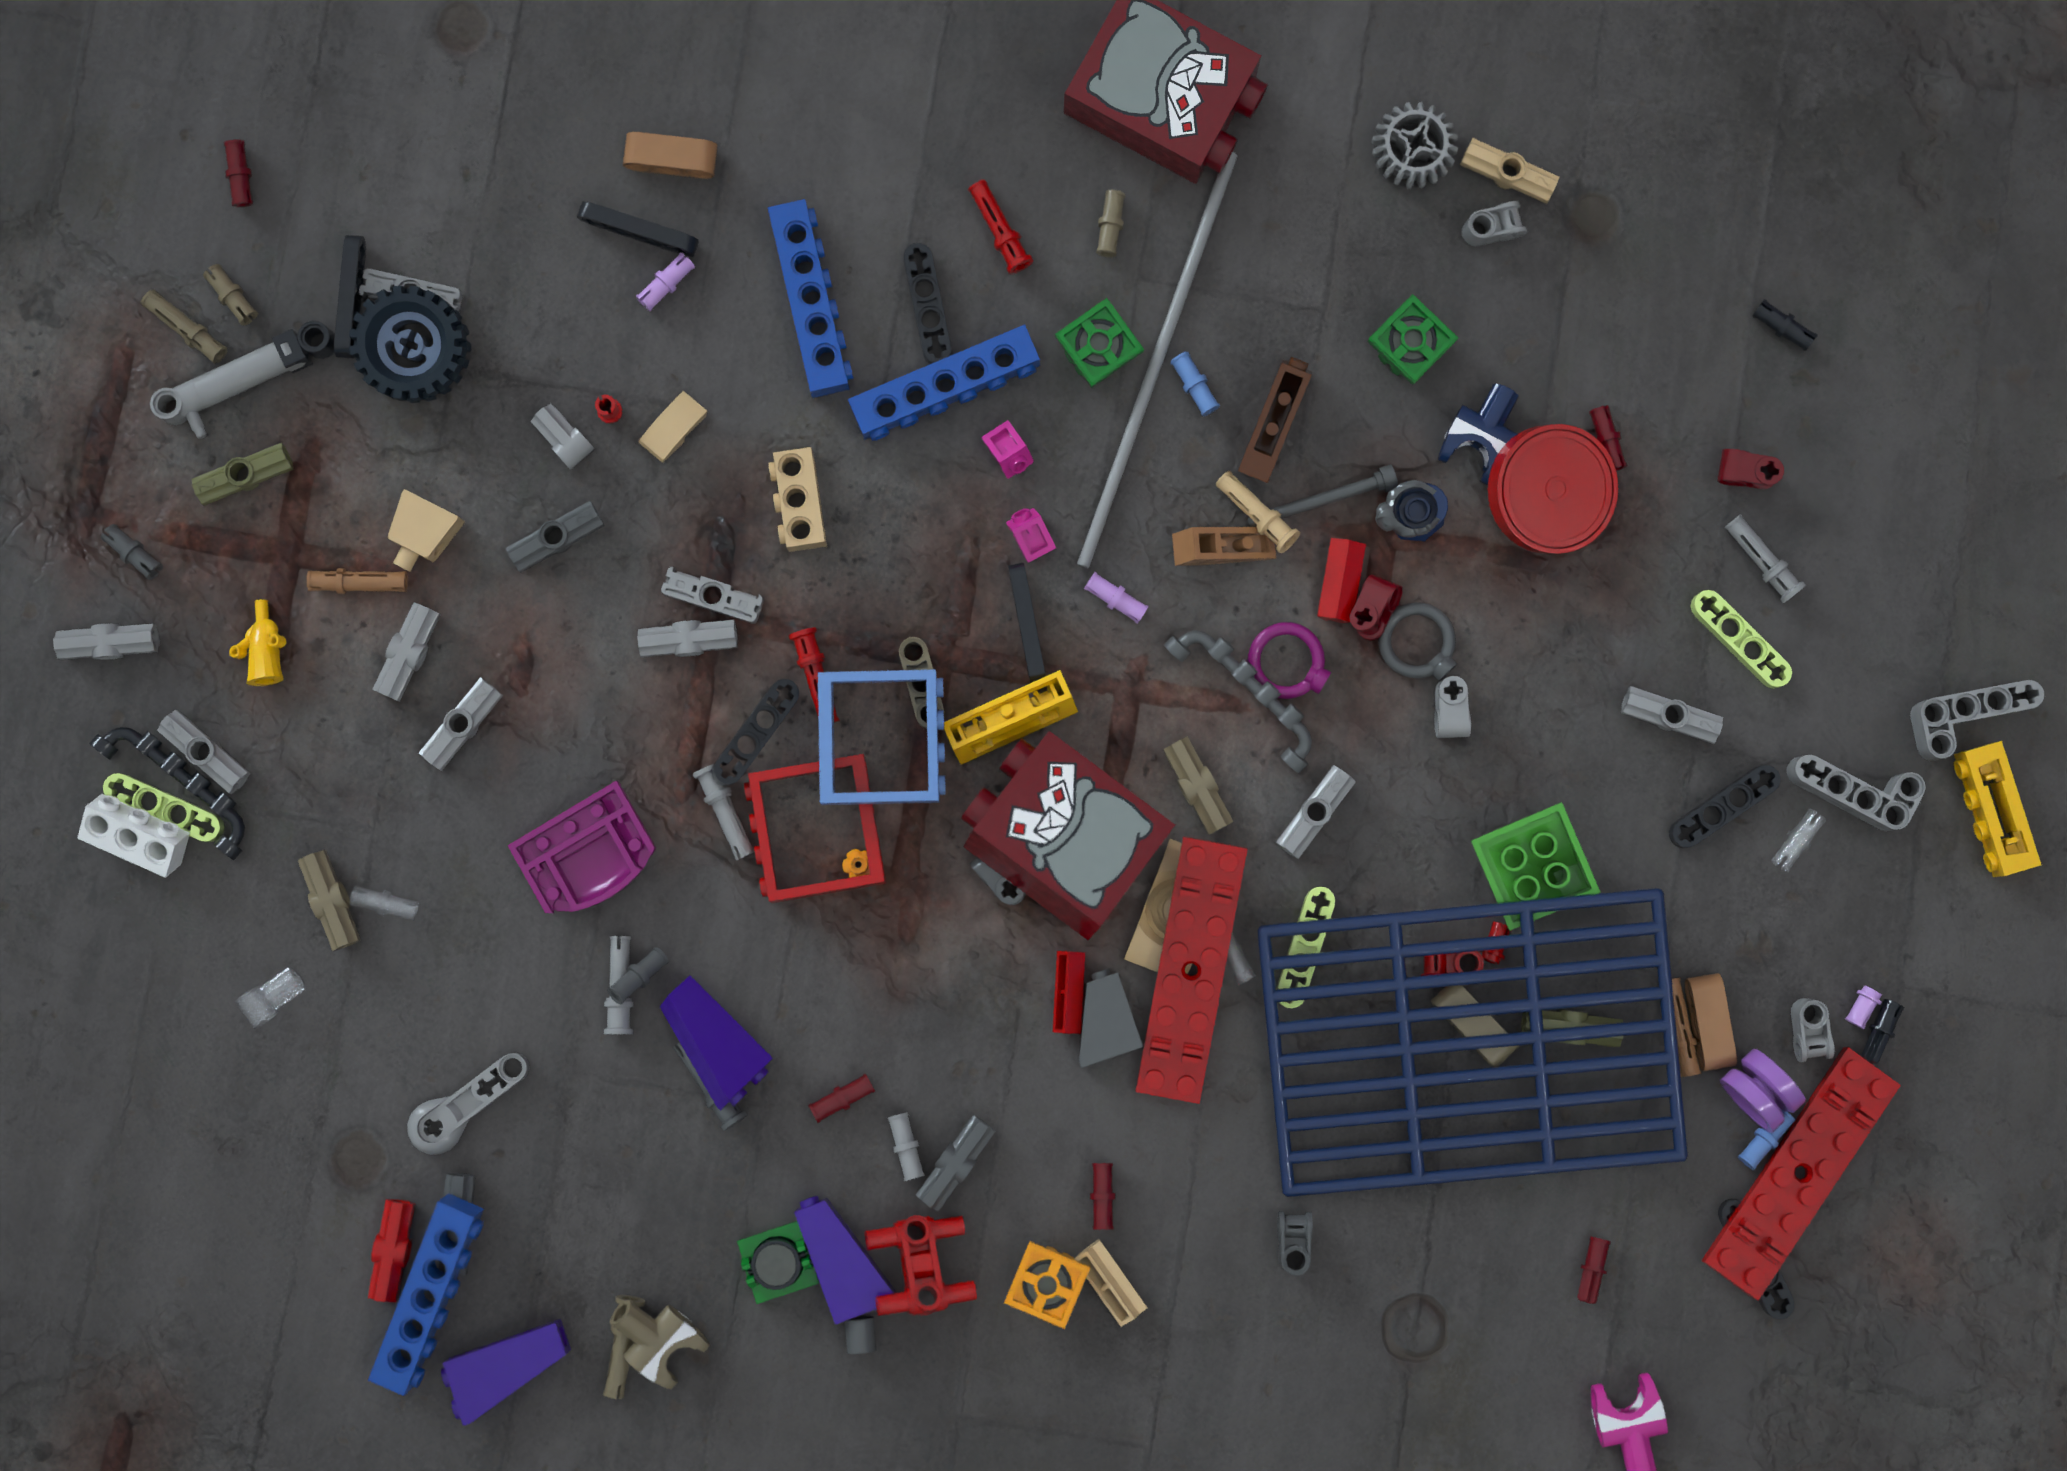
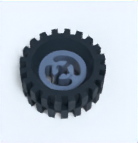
M401 285L392 286L393 291L387 292L384 289L377 292L378 299L372 301L368 298L362 304L367 309L363 314L357 312L353 318L354 321L358 322L356 330L350 328L349 337L354 339V346H349L350 355L356 357L357 362L353 364L357 372L364 375L363 380L368 385L376 388V391L400 401L420 403V400H426L429 402L437 399L435 395L439 393L445 395L450 392L449 386L453 382L458 384L463 376L459 375L462 367L467 369L469 360L466 359V352H471V343L466 339V335L470 334L467 326L461 321L463 319L462 316L443 298L417 286L410 285V288H405ZM410 323L423 324L432 335L433 345L430 347L427 338L418 332L406 329L398 333V330ZM414 341L418 344L417 350H410L406 347V343ZM392 345L395 346L399 355L412 361H421L426 357L425 363L415 368L401 367L393 358Z

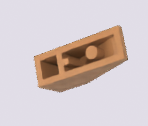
M1191 527L1172 534L1175 566L1212 565L1276 559L1275 543L1265 534L1261 535L1257 532L1256 527Z

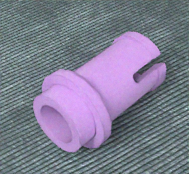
M1863 986L1862 990L1856 992L1859 996L1845 1020L1861 1029H1865V1025L1876 1005H1881L1882 1003L1880 1001L1882 994L1867 986Z

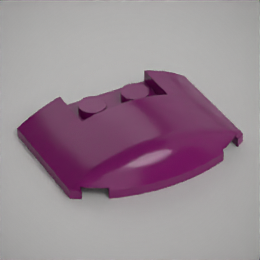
M618 780L507 845L545 913H554V910L578 911L611 898L623 890L641 873L650 856L656 850L652 839Z

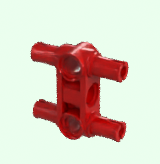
M914 1215L906 1220L896 1221V1223H893V1227L865 1231L867 1250L893 1246L899 1249L905 1282L904 1292L876 1296L875 1302L878 1316L907 1312L912 1316H927L933 1312L945 1310L949 1304L977 1299L974 1280L947 1285L942 1282L937 1255V1239L965 1234L963 1216L934 1220L930 1216ZM910 1226L919 1227L923 1233V1238L920 1240L911 1239L907 1234V1228ZM920 1291L930 1292L934 1297V1304L930 1306L923 1305L918 1299V1293Z

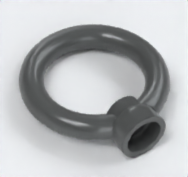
M1408 603L1394 610L1384 633L1378 638L1379 650L1385 663L1393 671L1405 677L1426 678L1433 675L1438 681L1442 680L1457 665L1452 658L1456 645V636L1449 618L1438 608L1426 603ZM1422 615L1428 617L1441 630L1443 637L1441 651L1428 664L1420 666L1406 664L1393 651L1391 644L1392 632L1395 626L1408 616Z

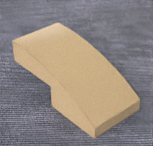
M683 391L639 439V444L663 463L684 443L685 437L706 417L707 410Z

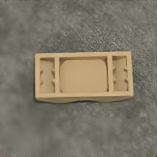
M1169 839L1124 960L1158 972L1182 844L1172 839ZM1188 964L1185 967L1186 974L1189 973L1192 964Z

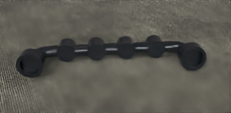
M120 727L111 730L104 737L97 734L89 744L109 760L118 751L114 746L118 741L127 740L133 744L139 751L230 823L232 827L230 836L227 838L222 834L214 843L220 851L232 860H235L243 851L238 845L244 837L245 825L242 817L233 809L237 803L222 791L218 796L210 791L208 787L212 783L196 771L192 776L183 768L187 762L173 751L167 756L158 749L162 742L148 731L142 736L131 728Z

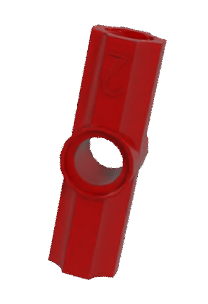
M386 1199L380 1233L375 1237L371 1254V1261L374 1262L368 1298L374 1301H398L403 1270L409 1262L412 1249V1239L409 1237L416 1203L401 1199Z

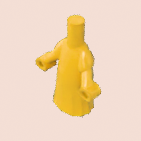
M260 599L255 601L256 622L247 630L245 638L238 644L233 645L229 650V655L232 658L243 659L246 657L247 649L249 648L246 684L251 686L273 685L282 682L284 679L280 665L279 648L286 645V638L278 634L279 628L277 624L269 619L268 600Z

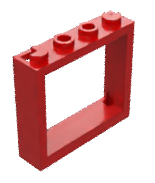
M864 754L835 758V770L853 768L857 793L871 792ZM819 761L748 773L749 782H744L747 802L752 801L754 814H749L752 833H758L759 845L754 846L757 865L763 864L764 877L759 878L762 897L768 896L770 903L886 884L873 804H859L870 874L778 890L761 783L819 773Z

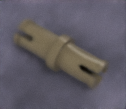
M1107 190L1105 192L1103 216L1098 221V226L1101 229L1096 253L1103 257L1116 256L1119 231L1123 229L1124 222L1121 220L1125 194L1119 190Z
M220 264L210 266L208 269L213 274L206 270L203 277L219 295L218 300L220 303L228 306L241 325L244 326L253 322L249 315L256 319L258 312L243 296V289L240 285L232 282Z

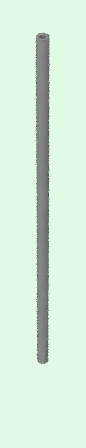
M1232 152L1222 172L1218 173L1078 559L1077 565L1087 569L1090 567L1238 155Z

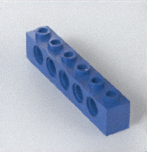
M805 199L768 207L812 398L850 390L848 380L854 379L850 361H843L841 350L846 349L843 331H836L833 320L839 318L835 299L829 300L827 288H832L828 269L822 270L819 259L825 257L821 238L815 239L812 229L818 227L814 208H807ZM796 231L806 234V238L800 243H793L789 240L790 236ZM807 261L813 264V268L809 273L801 274L796 270L797 266L802 262ZM809 292H817L820 294V299L815 304H807L803 301L805 295ZM815 323H825L828 326L826 332L822 335L811 333V327ZM823 353H831L835 356L832 364L822 366L818 363L819 356Z
M1024 324L849 398L848 402L864 440L871 438L872 441H876L889 435V430L899 425L901 428L910 427L919 422L918 417L930 413L931 416L941 414L948 410L947 405L958 400L961 404L969 402L978 397L977 392L989 388V391H994L1004 387L1007 384L1006 380L1018 376L1019 379L1034 374L1036 367L1040 366V358ZM1007 354L1012 357L1013 363L1008 367H1000L995 360L999 355ZM977 366L984 371V374L980 379L973 380L966 375L967 370ZM942 379H950L955 385L951 391L942 392L938 390L937 384ZM914 391H920L925 395L924 401L918 405L911 404L907 400L909 394ZM889 403L895 406L896 410L892 416L883 417L878 413L881 405Z
M449 1193L437 1202L370 1373L369 1381L402 1396L406 1395L413 1387L418 1388L426 1372L422 1368L425 1358L429 1359L437 1345L434 1335L437 1328L441 1329L448 1317L449 1310L445 1309L448 1300L453 1299L459 1289L461 1281L457 1280L460 1270H464L471 1259L472 1251L468 1249L472 1239L476 1240L483 1228L484 1221L480 1220L484 1211L483 1208ZM447 1230H451L457 1235L458 1243L448 1238ZM436 1260L445 1264L446 1272H442L437 1268ZM424 1290H428L433 1294L434 1302L429 1301L425 1297ZM412 1320L419 1321L423 1331L417 1330L413 1326ZM401 1349L406 1350L410 1354L411 1360H407L402 1356Z

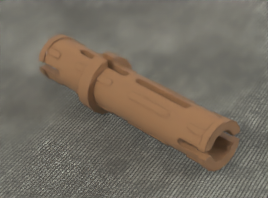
M338 568L337 571L309 570L307 572L308 591H337V594H345L346 591L407 592L408 575L406 571L352 572L346 571L345 568Z
M1678 977L1672 979L1679 1065L1681 1077L1701 1074L1695 1049V1045L1698 1043L1697 1039L1692 1036L1680 982L1681 978Z

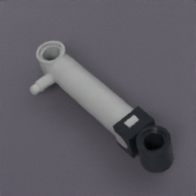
M319 321L306 322L301 326L298 333L290 329L273 337V342L178 386L157 390L150 400L151 411L155 416L170 425H180L188 420L196 437L202 439L206 437V432L198 412L285 372L296 373L313 365L309 354L317 359L330 357L335 352V335ZM320 333L323 334L324 339L322 343L315 347L312 346L313 337ZM171 400H176L177 404L174 411L166 413L167 403Z

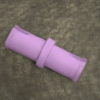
M682 252L662 272L658 270L654 274L655 279L640 294L636 295V299L648 311H651L668 292L673 293L677 289L676 285L695 268V265L688 257L684 258L685 255Z
M1096 572L1093 573L1084 587V590L1091 592L1108 603L1106 607L1111 610L1113 608L1117 609L1137 624L1149 607L1124 592L1125 588L1121 585L1119 588Z

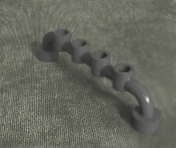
M1196 630L1185 633L1179 639L1173 635L1164 646L1179 661L1183 662L1191 654L1188 648L1191 644L1197 643L1202 645L1215 660L1221 663L1238 682L1254 694L1260 703L1275 714L1281 723L1298 737V747L1294 750L1289 746L1281 755V758L1295 772L1300 773L1308 765L1305 758L1310 752L1312 744L1310 732L1301 722L1305 717L1303 713L1292 703L1286 708L1277 699L1281 693L1269 681L1262 685L1255 679L1254 676L1258 672L1255 667L1246 659L1239 663L1230 654L1235 649L1223 637L1220 636L1216 641L1207 633Z

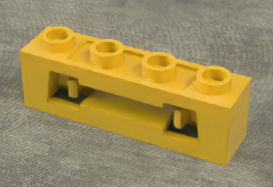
M1059 670L945 721L944 730L960 765L1069 717L1077 713L1078 710ZM1047 686V691L1041 694L1036 691ZM1034 692V697L1030 698L1029 693ZM981 716L982 720L978 721L976 717ZM970 720L973 722L972 725L967 727L962 725Z
M2002 741L1954 754L1956 760L1954 761V770L1957 777L1963 781L1966 791L1963 794L1967 808L1972 810L1975 819L1973 824L1974 833L1977 839L1982 841L1985 850L1983 860L1987 870L1992 872L1993 877H2001L2041 866ZM1992 779H1993L1994 782L1990 783V786H1991V789H1992V792H1993V795H1994V798H1995V801H1996V804H1997V807H1998V811H1999V814H2000V817H2001V820H2002V823H2003L2005 832H2006V833H2010L2012 838L2007 837V838L2001 839V837L2004 836V834H2003V831H2002V828H2001V825H2000V822H1999V819H1998V816H1997V812H1996V809H1995V806H1994V803H1993V800H1992V797H1991V794H1990V791H1989V787H1988V785L1984 786L1983 781H1988V780H1992Z

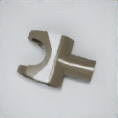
M626 1300L617 1306L610 1319V1324L634 1341L632 1346L623 1355L625 1360L643 1376L670 1390L678 1383V1379L666 1367L669 1356L675 1350L683 1347L694 1350L698 1349L702 1352H705L710 1347L707 1338L690 1319L669 1304L654 1319L631 1301Z

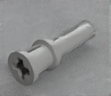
M1741 514L1724 527L1764 573L1762 574L1765 583L1770 582L1781 595L1780 600L1782 603L1788 601L1806 586L1804 582H1799L1790 572L1786 561L1782 559L1779 561L1762 539L1743 519Z
M714 764L693 773V777L699 780L706 795L704 801L708 806L711 805L716 813L737 861L754 853V849L730 799L732 790L730 787L718 784L713 779L712 767Z
M610 936V986H613L627 973L631 936ZM610 995L609 998H606L604 1007L607 1008V1028L604 1029V1034H633V1029L630 1028V1008L634 1005L632 998L628 997L621 1005L616 1003Z

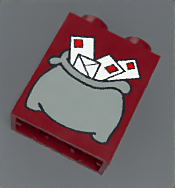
M1116 0L1064 94L1063 113L1197 184L1206 166L1218 173L1222 172L1238 142L1237 138L1226 133L1229 124L1236 112L1251 119L1267 90L1268 84L1256 78L1261 60V55L1158 0Z
M1048 731L1036 748L1023 738L1016 744L999 768L1000 771L1011 778V781L998 797L984 787L969 805L961 819L974 829L963 847L1089 941L1163 843L1175 824L1052 732Z

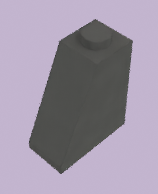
M1109 968L1091 974L1092 981L1086 982L1078 1060L1081 1068L1143 1047L1118 972L1111 974Z

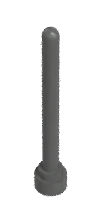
M1390 464L1378 468V472L1373 473V477L1272 509L1279 511L1281 519L1374 489L1389 492L1398 486V481L1394 468ZM1249 517L1248 524L1251 527H1256L1257 524Z

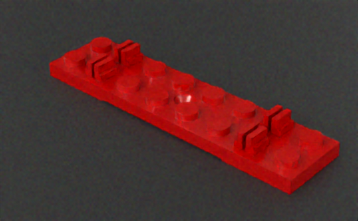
M1183 836L1135 1092L1200 1104L1248 850L1246 847ZM1188 964H1195L1198 971L1195 975L1186 974L1185 967Z
M1843 1047L1796 1121L1701 1261L1751 1298L1759 1301L1901 1085L1849 1047ZM1799 1166L1805 1169V1176L1802 1179H1798L1795 1175V1170Z

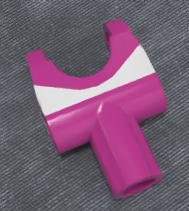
M1649 1373L1638 1375L1639 1387H1637L1638 1394L1636 1400L1631 1406L1626 1408L1613 1407L1611 1401L1607 1400L1601 1383L1591 1385L1592 1415L1602 1448L1620 1444L1626 1471H1657L1649 1437L1667 1434L1668 1426L1663 1404Z

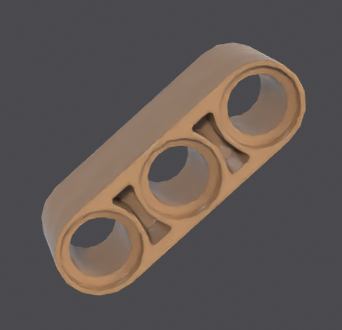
M629 132L626 135L623 166L640 172L709 179L714 177L718 145L704 139Z
M1715 973L1686 978L1685 993L1693 1038H1696L1698 1043L1695 1045L1700 1069L1704 1072L1735 1067L1737 1064L1736 1048L1725 987L1721 975Z

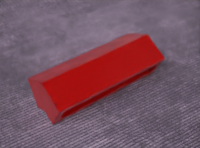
M1331 538L1317 614L1321 619L1339 623H1350V613L1357 600L1366 544L1347 539Z
M1057 951L1053 1032L1081 1034L1085 952Z

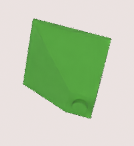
M1562 802L1470 840L1497 903L1601 893ZM1556 911L1533 913V920L1535 921ZM1520 914L1503 916L1509 931L1521 926Z

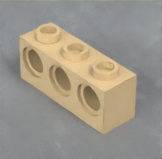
M807 447L773 452L774 462H769L771 481H777L779 493L773 494L776 513H782L783 525H778L780 544H786L789 552L827 547L812 448ZM790 462H797L801 465L800 472L795 476H788L784 473L785 466ZM795 493H802L806 497L804 504L797 508L791 507L788 504L790 496ZM805 524L810 527V533L806 538L797 539L793 536V530L797 525Z

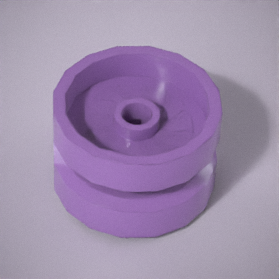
M1752 1049L1741 1059L1744 1072L1731 1069L1720 1079V1084L1744 1113L1761 1128L1773 1133L1784 1123L1781 1109L1794 1113L1806 1102V1099L1794 1081L1774 1061L1759 1050Z

